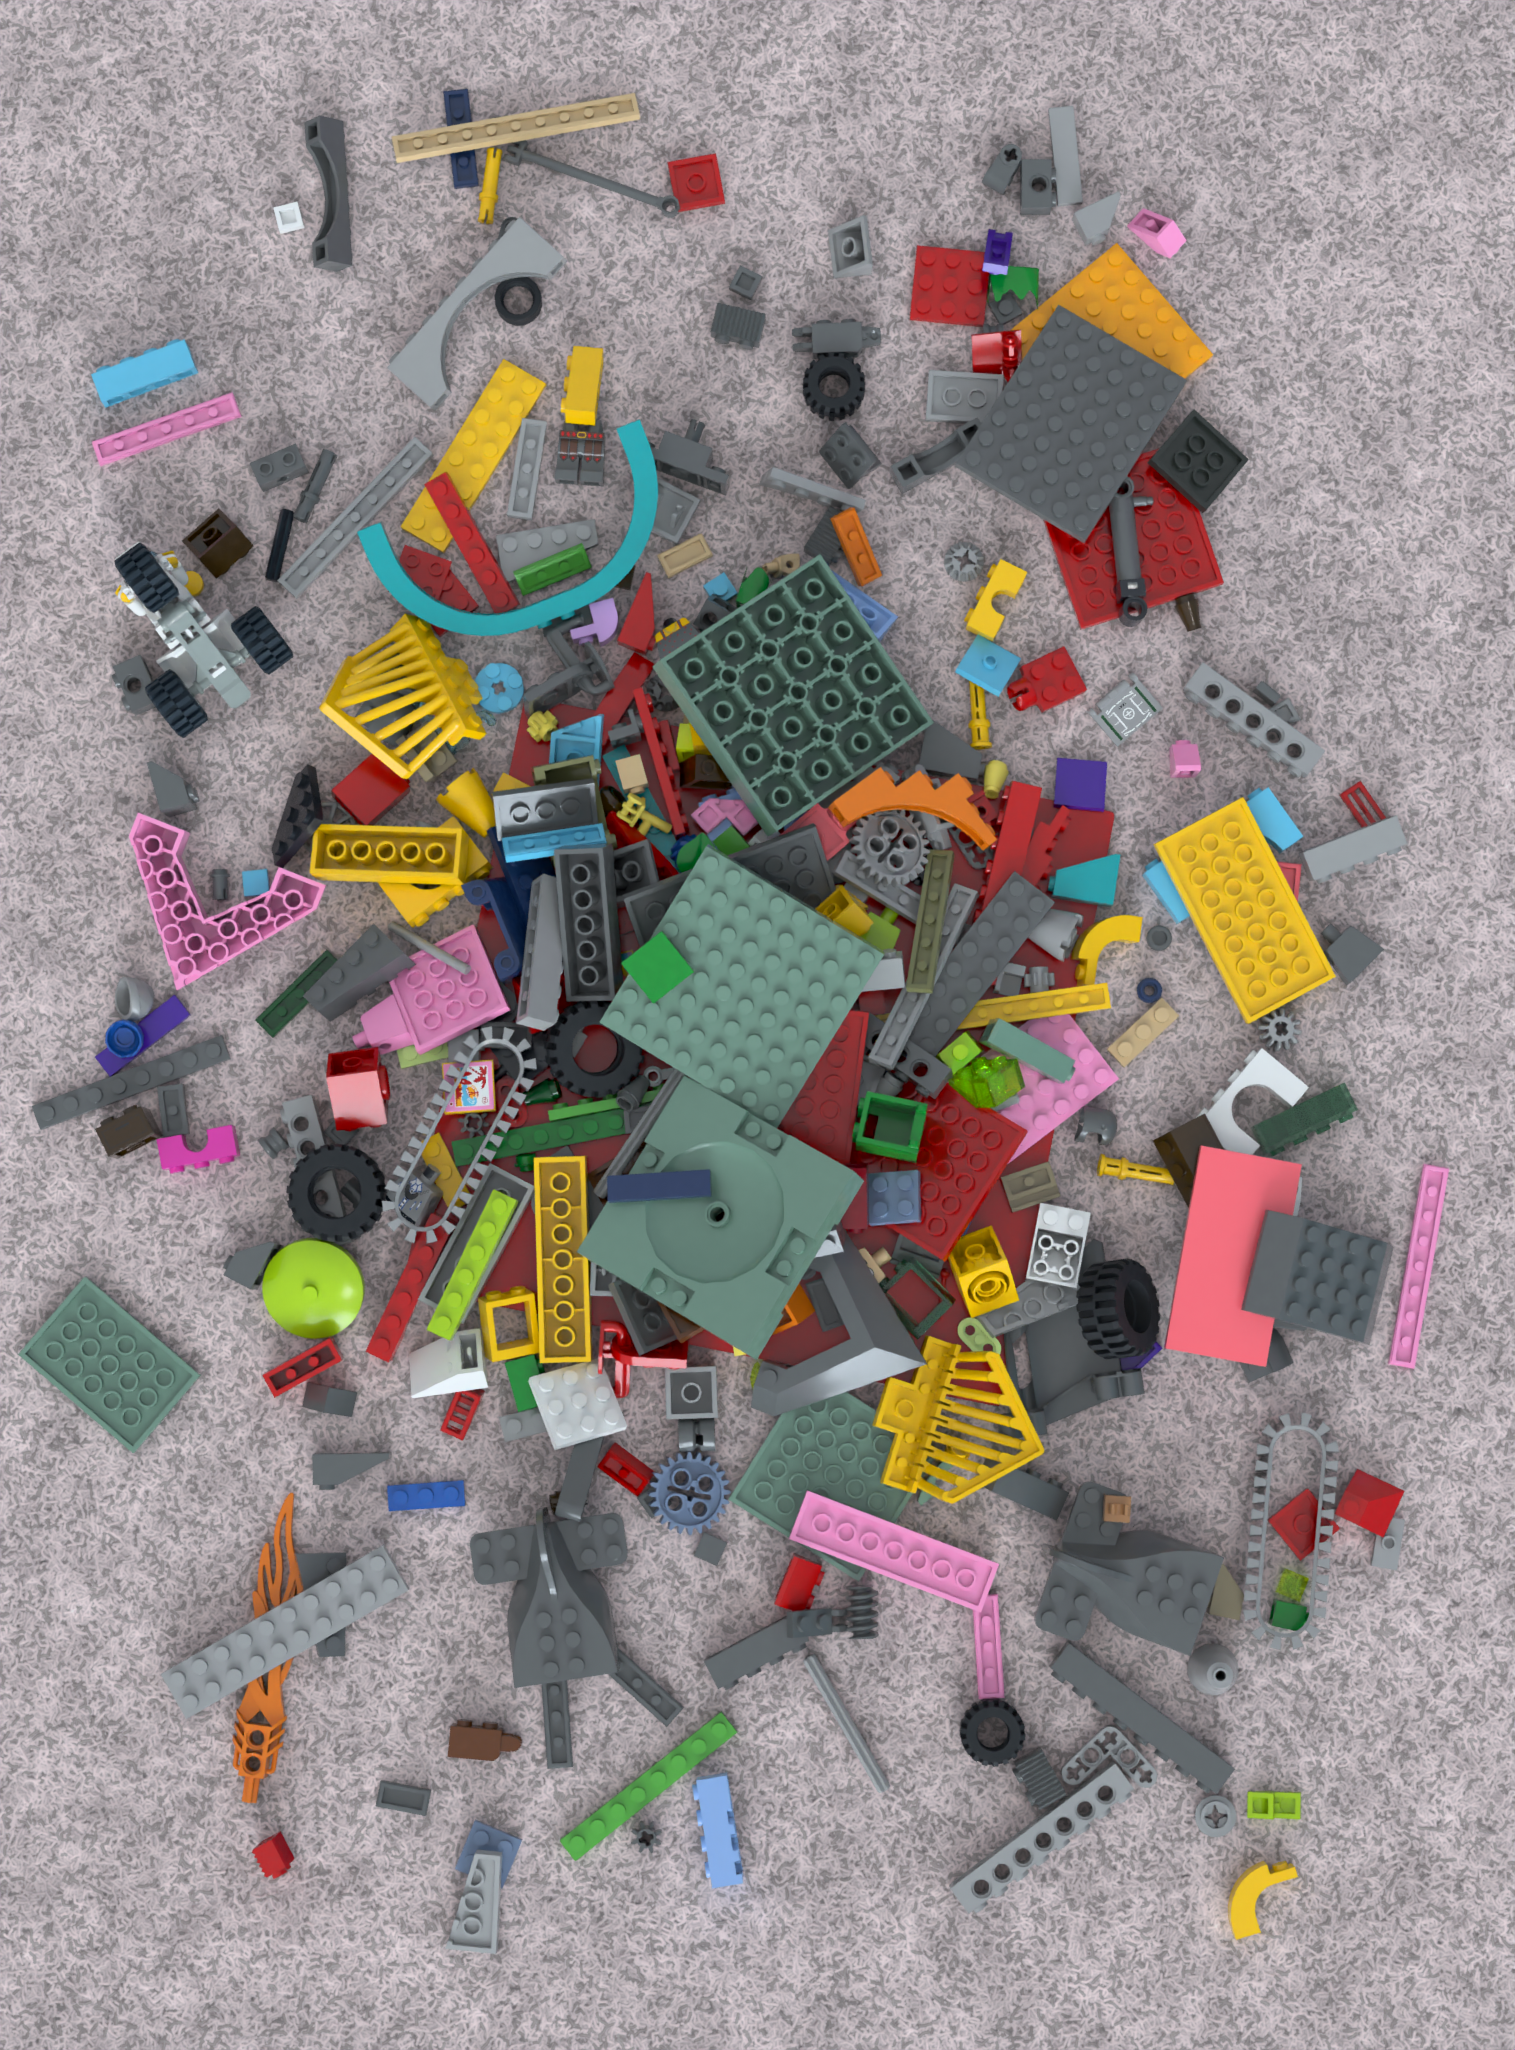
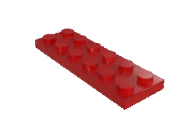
M641 687L634 689L633 695L677 841L681 837L686 836L685 832H689V826L685 813H679L678 808H682V802L678 789L673 790L671 786L675 784L671 765L666 766L664 762L667 760L664 741L658 742L657 739L658 736H661L657 718H651L650 713L654 712L650 694H644Z

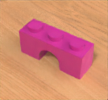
M227 1125L207 1129L208 1143L199 1152H193L188 1148L185 1135L156 1139L162 1169L169 1170L170 1174L184 1172L185 1166L194 1165L195 1169L209 1167V1162L219 1160L220 1164L234 1162V1157L240 1156L235 1126Z

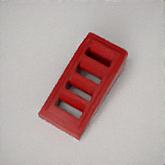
M473 1389L455 1392L440 1431L463 1441L485 1391L483 1389ZM462 1393L465 1394V1395H467V1396H469V1397L474 1398V1400L463 1396ZM458 1402H462L468 1406H471V1409L468 1410L457 1404ZM454 1411L467 1416L466 1420L453 1415ZM450 1420L463 1425L462 1430L451 1426L452 1428L448 1427Z

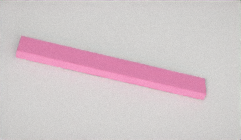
M1423 1164L1388 1361V1364L1415 1368L1449 1168Z

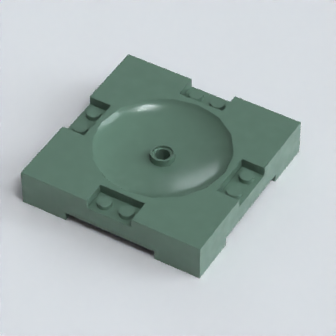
M684 1075L644 1140L647 1144L629 1174L710 1169L712 1197L609 1203L607 1201L577 1252L757 1360L782 1319L783 1314L781 1312L834 1224H839L864 1180L848 1167L793 1136L787 1135ZM725 1212L724 1218L716 1222L717 1215Z

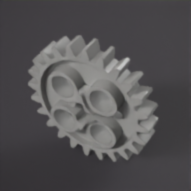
M896 810L876 812L857 820L856 825L858 827L851 830L855 836L849 840L850 843L855 844V847L850 849V852L857 853V857L852 861L862 864L858 871L867 870L866 879L873 875L874 884L883 880L884 887H887L890 883H892L893 887H897L900 885V882L902 885H906L910 880L913 881L918 877L917 874L924 870L922 866L928 863V860L923 856L930 853V850L924 848V846L929 843V840L922 839L926 830L919 831L918 827L921 822L913 823V814L906 817L905 810H901L898 813ZM883 825H886L889 828L890 833H887L884 830ZM901 830V835L890 846V851L883 856L881 862L879 863L878 858L890 845L889 841L894 839L898 831ZM903 840L908 843L909 849L903 845ZM870 843L876 847L877 852L871 849ZM890 859L895 862L896 868L890 864Z

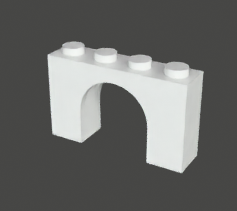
M1263 1048L1257 1052L1252 1050L1244 1059L1246 1066L1241 1072L1236 1069L1227 1081L1230 1082V1085L1225 1091L1220 1088L1211 1100L1214 1104L1209 1110L1204 1107L1196 1116L1197 1118L1204 1113L1206 1114L1224 1150L1253 1155L1260 1146L1241 1130L1233 1119L1232 1103L1236 1094L1241 1089L1248 1086L1263 1087L1287 1107L1291 1108L1309 1088Z

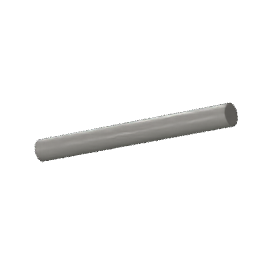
M392 921L389 924V931L461 973L467 975L470 972V965L396 922Z

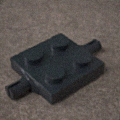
M547 1030L545 1032L533 1033L531 1050L521 1052L523 1061L536 1058L537 1068L536 1070L524 1069L522 1077L533 1080L550 1067L549 1064H546L545 1056H547V1050L544 1049V1041H547L549 1035L546 1034ZM490 1048L498 1058L500 1065L494 1071L495 1083L506 1074L516 1081L519 1073V1062L513 1051L510 1049Z

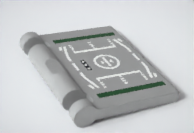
M1133 672L1128 675L1134 683L1132 687L1125 680H1122L1095 703L1101 711L1099 715L1092 708L1087 710V713L1117 747L1163 709Z

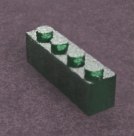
M1344 1082L1250 1128L1260 1145L1259 1147L1263 1155L1270 1152L1271 1156L1285 1151L1284 1145L1293 1142L1295 1146L1308 1140L1307 1134L1316 1131L1318 1135L1331 1129L1329 1124L1336 1120L1341 1124L1354 1118L1352 1113L1357 1111L1358 1108Z

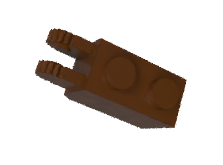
M457 1719V1723H452L450 1726L448 1757L495 1761L501 1755V1751L516 1752L523 1743V1739L519 1735L503 1733L504 1728L498 1727L497 1722L485 1721L480 1726L472 1725V1720Z

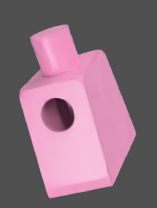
M394 994L364 1013L360 1018L364 1031L352 1036L358 1049L368 1045L379 1047L380 1055L414 1044Z

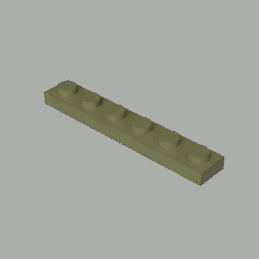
M930 850V853L927 854L928 863H926L919 903L906 984L907 992L933 994L955 857L953 851Z

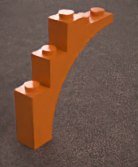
M880 767L833 801L828 807L843 828L859 818L876 812L897 809L914 810L935 815L954 824L969 835L983 851L997 840L993 828L988 823H984L979 817L980 813L977 807L967 801L974 793L971 790L970 782L965 777H961L959 773L934 790L931 779L926 774H922L920 770L895 787L892 776Z

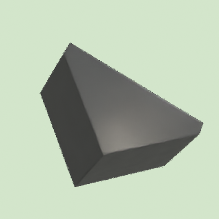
M307 1382L302 1407L323 1413L352 1417L357 1392Z

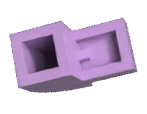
M613 598L589 604L594 624L570 630L574 644L579 643V646H584V643L587 641L593 643V639L598 638L600 647L612 641L619 627V619Z

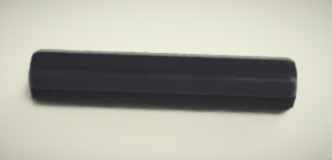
M289 509L280 510L265 578L268 581L278 582L277 580L280 578L293 522L292 516L294 512Z

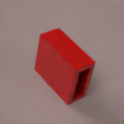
M371 754L331 790V795L359 825L373 826L410 793V780L401 778L375 755Z

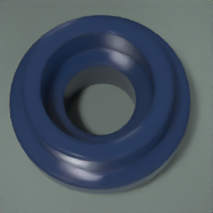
M1145 978L1138 984L1137 995L1141 1001L1153 1003L1161 997L1162 986L1156 979ZM1151 986L1154 989V993L1147 995L1145 987Z

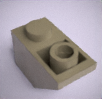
M1222 1563L1206 1612L1211 1615L1240 1620L1244 1594L1226 1566Z

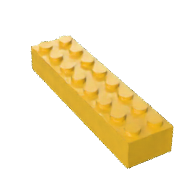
M587 1156L534 1157L540 1363L591 1362L593 1360L590 1260L577 1252L589 1232Z

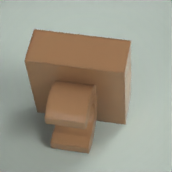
M1104 1494L1103 1521L1130 1523L1131 1496Z

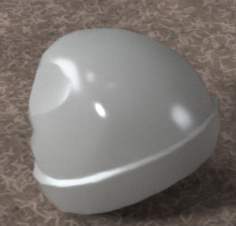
M132 977L120 978L115 991V1006L120 1016L124 1020L133 1022L144 1018L153 1006L154 991L143 980Z

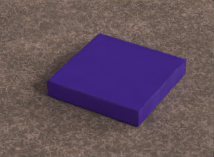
M1057 758L1053 807L1061 808L1064 805L1068 809L1104 812L1107 762Z

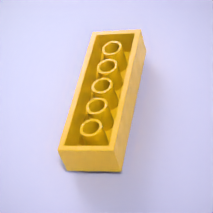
M321 824L313 833L310 874L317 880L463 885L466 879L469 835L462 828Z

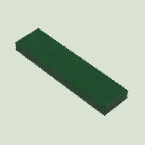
M326 950L255 1021L274 1038L309 1004L303 995L331 968L337 959Z

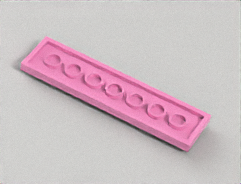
M809 1490L805 1493L789 1536L790 1540L981 1612L999 1566V1563Z

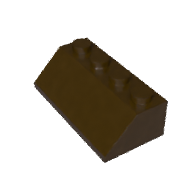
M1205 1113L1152 1140L1188 1208L1200 1146L1224 1150Z

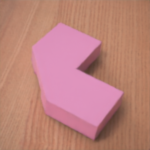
M709 798L691 814V817L707 834L713 831L726 818L743 836L758 824L744 801L739 799Z

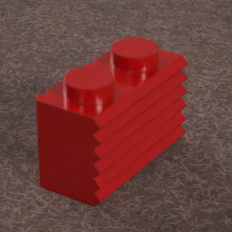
M281 1831L261 1841L252 1850V1853L255 1854L254 1858H257V1863H260L261 1872L265 1873L264 1877L272 1875L273 1879L285 1874L291 1868L290 1863L295 1859Z

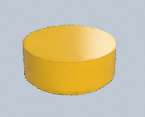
M187 571L188 583L184 587L187 588L193 597H196L203 591L204 581L198 573Z

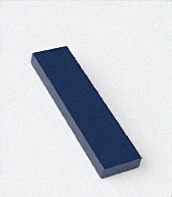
M468 89L443 91L447 126L472 122ZM475 149L451 153L454 189L478 187Z
M711 1170L607 1176L608 1202L712 1197Z

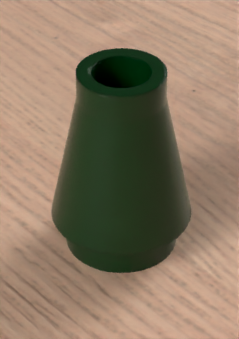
M547 1078L529 1089L528 1092L524 1091L522 1093L526 1095L524 1101L527 1106L557 1102V1099L562 1097V1091L556 1078L551 1080Z

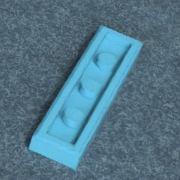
M602 823L502 838L506 863L554 856V849L563 845L607 844Z

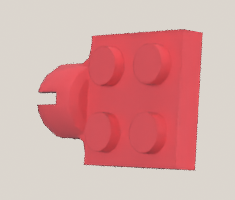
M817 803L780 835L814 823L828 862L850 843L846 834L856 824L857 820L843 828L829 808L824 809Z

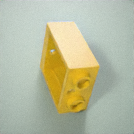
M515 1286L510 1288L508 1292L490 1291L486 1293V1296L478 1297L484 1354L487 1359L496 1362L539 1353V1331L533 1292L524 1286ZM524 1302L528 1338L497 1344L493 1308Z

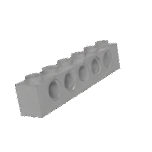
M1205 663L1200 665L1183 689L1186 692L1185 697L1194 704L1201 703L1206 707L1205 711L1215 719L1220 717L1226 721V727L1236 734L1239 732L1247 737L1246 741L1255 748L1262 747L1268 752L1266 754L1268 758L1276 763L1280 761L1288 766L1287 771L1297 778L1300 776L1305 778L1325 752L1323 748ZM1214 688L1218 693V697L1215 699L1207 697L1205 689ZM1226 703H1235L1238 707V712L1234 714L1229 713L1226 710ZM1254 717L1258 721V727L1250 728L1246 723V718ZM1267 732H1275L1279 738L1278 742H1269L1266 736ZM1287 747H1296L1299 751V756L1297 758L1290 757L1287 753Z
M313 1095L283 1102L284 1109L280 1110L283 1124L288 1123L290 1131L289 1134H286L290 1149H295L297 1157L293 1158L295 1169L297 1167L296 1163L300 1158L306 1157L303 1152V1146L307 1142H313L315 1150L319 1149L320 1146L327 1145L317 1103ZM303 1117L307 1118L309 1122L308 1128L305 1131H299L296 1127L297 1121ZM335 1170L327 1171L321 1175L314 1186V1201L319 1210L326 1215H332L333 1217L346 1216ZM324 1190L328 1193V1201L320 1205L316 1201V1195ZM352 1239V1240H348L347 1242H334V1243H336V1244H338V1245L341 1246V1245H345V1244H348V1243H352V1242H354V1241H353V1239Z

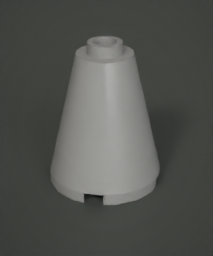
M1050 908L1028 938L1056 959L1064 962V958L1067 959L1075 946L1079 936L1077 935L1076 927L1082 928L1084 917L1079 913Z
M1205 1644L1197 1648L1190 1656L1187 1673L1191 1684L1198 1691L1207 1695H1220L1227 1692L1235 1684L1238 1677V1663L1234 1654L1225 1646Z

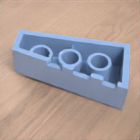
M727 1772L697 1777V1784H693L692 1789L694 1800H699L700 1810H696L698 1826H703L704 1836H700L702 1851H707L708 1862H704L707 1878L711 1877L712 1888L742 1884L744 1875Z

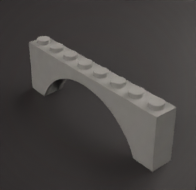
M520 217L517 220H512L506 226V233L500 240L497 238L490 244L489 252L485 257H480L475 261L470 274L467 277L463 276L456 283V290L450 296L446 295L438 305L440 308L434 315H428L422 322L423 327L419 332L411 334L405 342L406 346L401 352H396L389 360L390 365L387 368L434 411L452 393L446 375V348L453 325L466 305L485 289L504 280L518 277H538L552 280L567 263V260Z

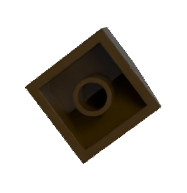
M219 508L182 540L216 579L220 575L227 573L230 567L236 561L245 557L253 547V544Z

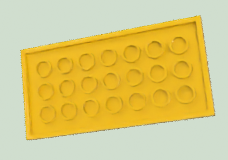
M1244 797L1153 844L1246 1024L1257 1020L1336 977Z

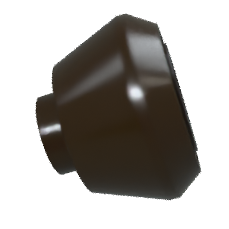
M603 786L600 790L605 818L611 811L617 813L623 809L622 804L627 801L617 789L612 786Z

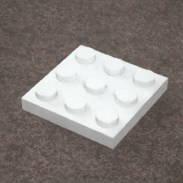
M598 1358L593 1359L591 1362H583L536 1375L528 1380L554 1450L623 1431L627 1427L604 1366L603 1373L598 1374Z

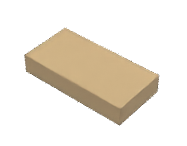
M700 533L658 554L657 557L668 578H671L713 557V554L703 534Z

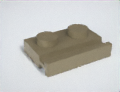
M1049 1161L1000 1178L1012 1213L1061 1196Z

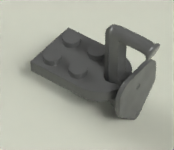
M581 612L579 615L571 617L552 628L547 633L548 643L566 670L551 674L547 681L540 685H532L525 691V694H523L524 710L528 719L537 711L545 713L547 710L576 695L581 690L593 696H600L615 688L602 658L589 641L584 643L586 660L580 662L563 637L570 630L585 626L584 617ZM593 674H596L601 681L596 686L592 682Z

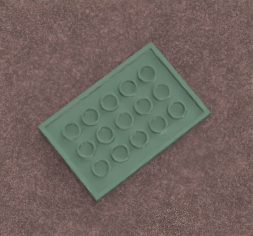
M87 1276L79 1282L18 1354L132 1453H135L201 1376L198 1371Z

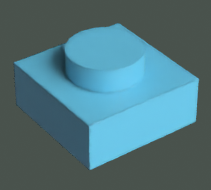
M724 572L703 585L709 597L715 594L726 602L738 595V592Z

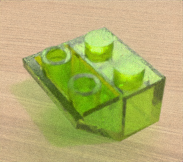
M1005 1056L994 1059H986V1057L976 1058L972 1060L971 1065L957 1070V1074L948 1080L949 1085L975 1108L997 1107L1025 1087L1018 1060L1006 1059Z

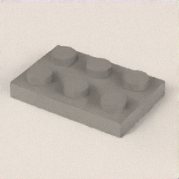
M929 370L925 421L966 424L978 417L982 423L1003 391L1004 375Z

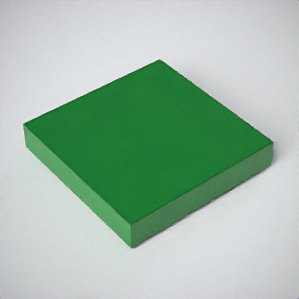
M663 931L659 932L621 962L653 1004L694 972L693 968Z

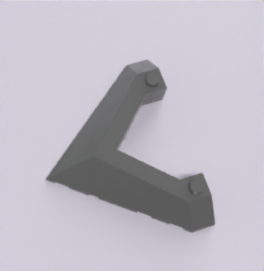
M844 1229L846 1235L844 1252L816 1257L808 1268L821 1273L851 1339L792 1367L769 1359L763 1360L754 1383L751 1408L777 1416L928 1364L916 1347L905 1325L899 1319L897 1312L875 1276L869 1270L866 1261L852 1242L846 1229Z

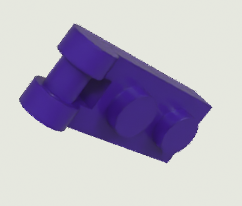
M988 229L982 271L993 275H1007L1013 237L1012 232L1002 234L996 233V230Z

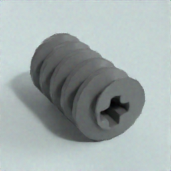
M846 1586L847 1590L853 1592L852 1595L846 1597V1600L853 1602V1605L846 1607L847 1611L853 1612L852 1616L846 1617L847 1621L853 1623V1626L846 1628V1631L853 1633V1636L848 1639H873L879 1636L878 1632L871 1630L878 1626L877 1621L871 1620V1618L878 1616V1612L871 1609L878 1605V1601L871 1599L878 1595L877 1590L871 1589L873 1586Z

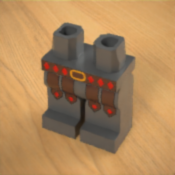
M596 420L595 426L588 425V432L578 431L579 424H571L564 421L563 430L559 431L555 482L557 484L578 485L581 459V485L604 487L606 437L605 433H603L602 421Z

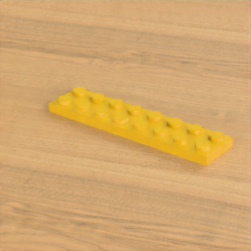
M503 359L429 481L444 472H448L470 512L519 432L522 418L528 417L547 386L546 383ZM425 487L401 525V529L440 552L445 553L453 540V536Z

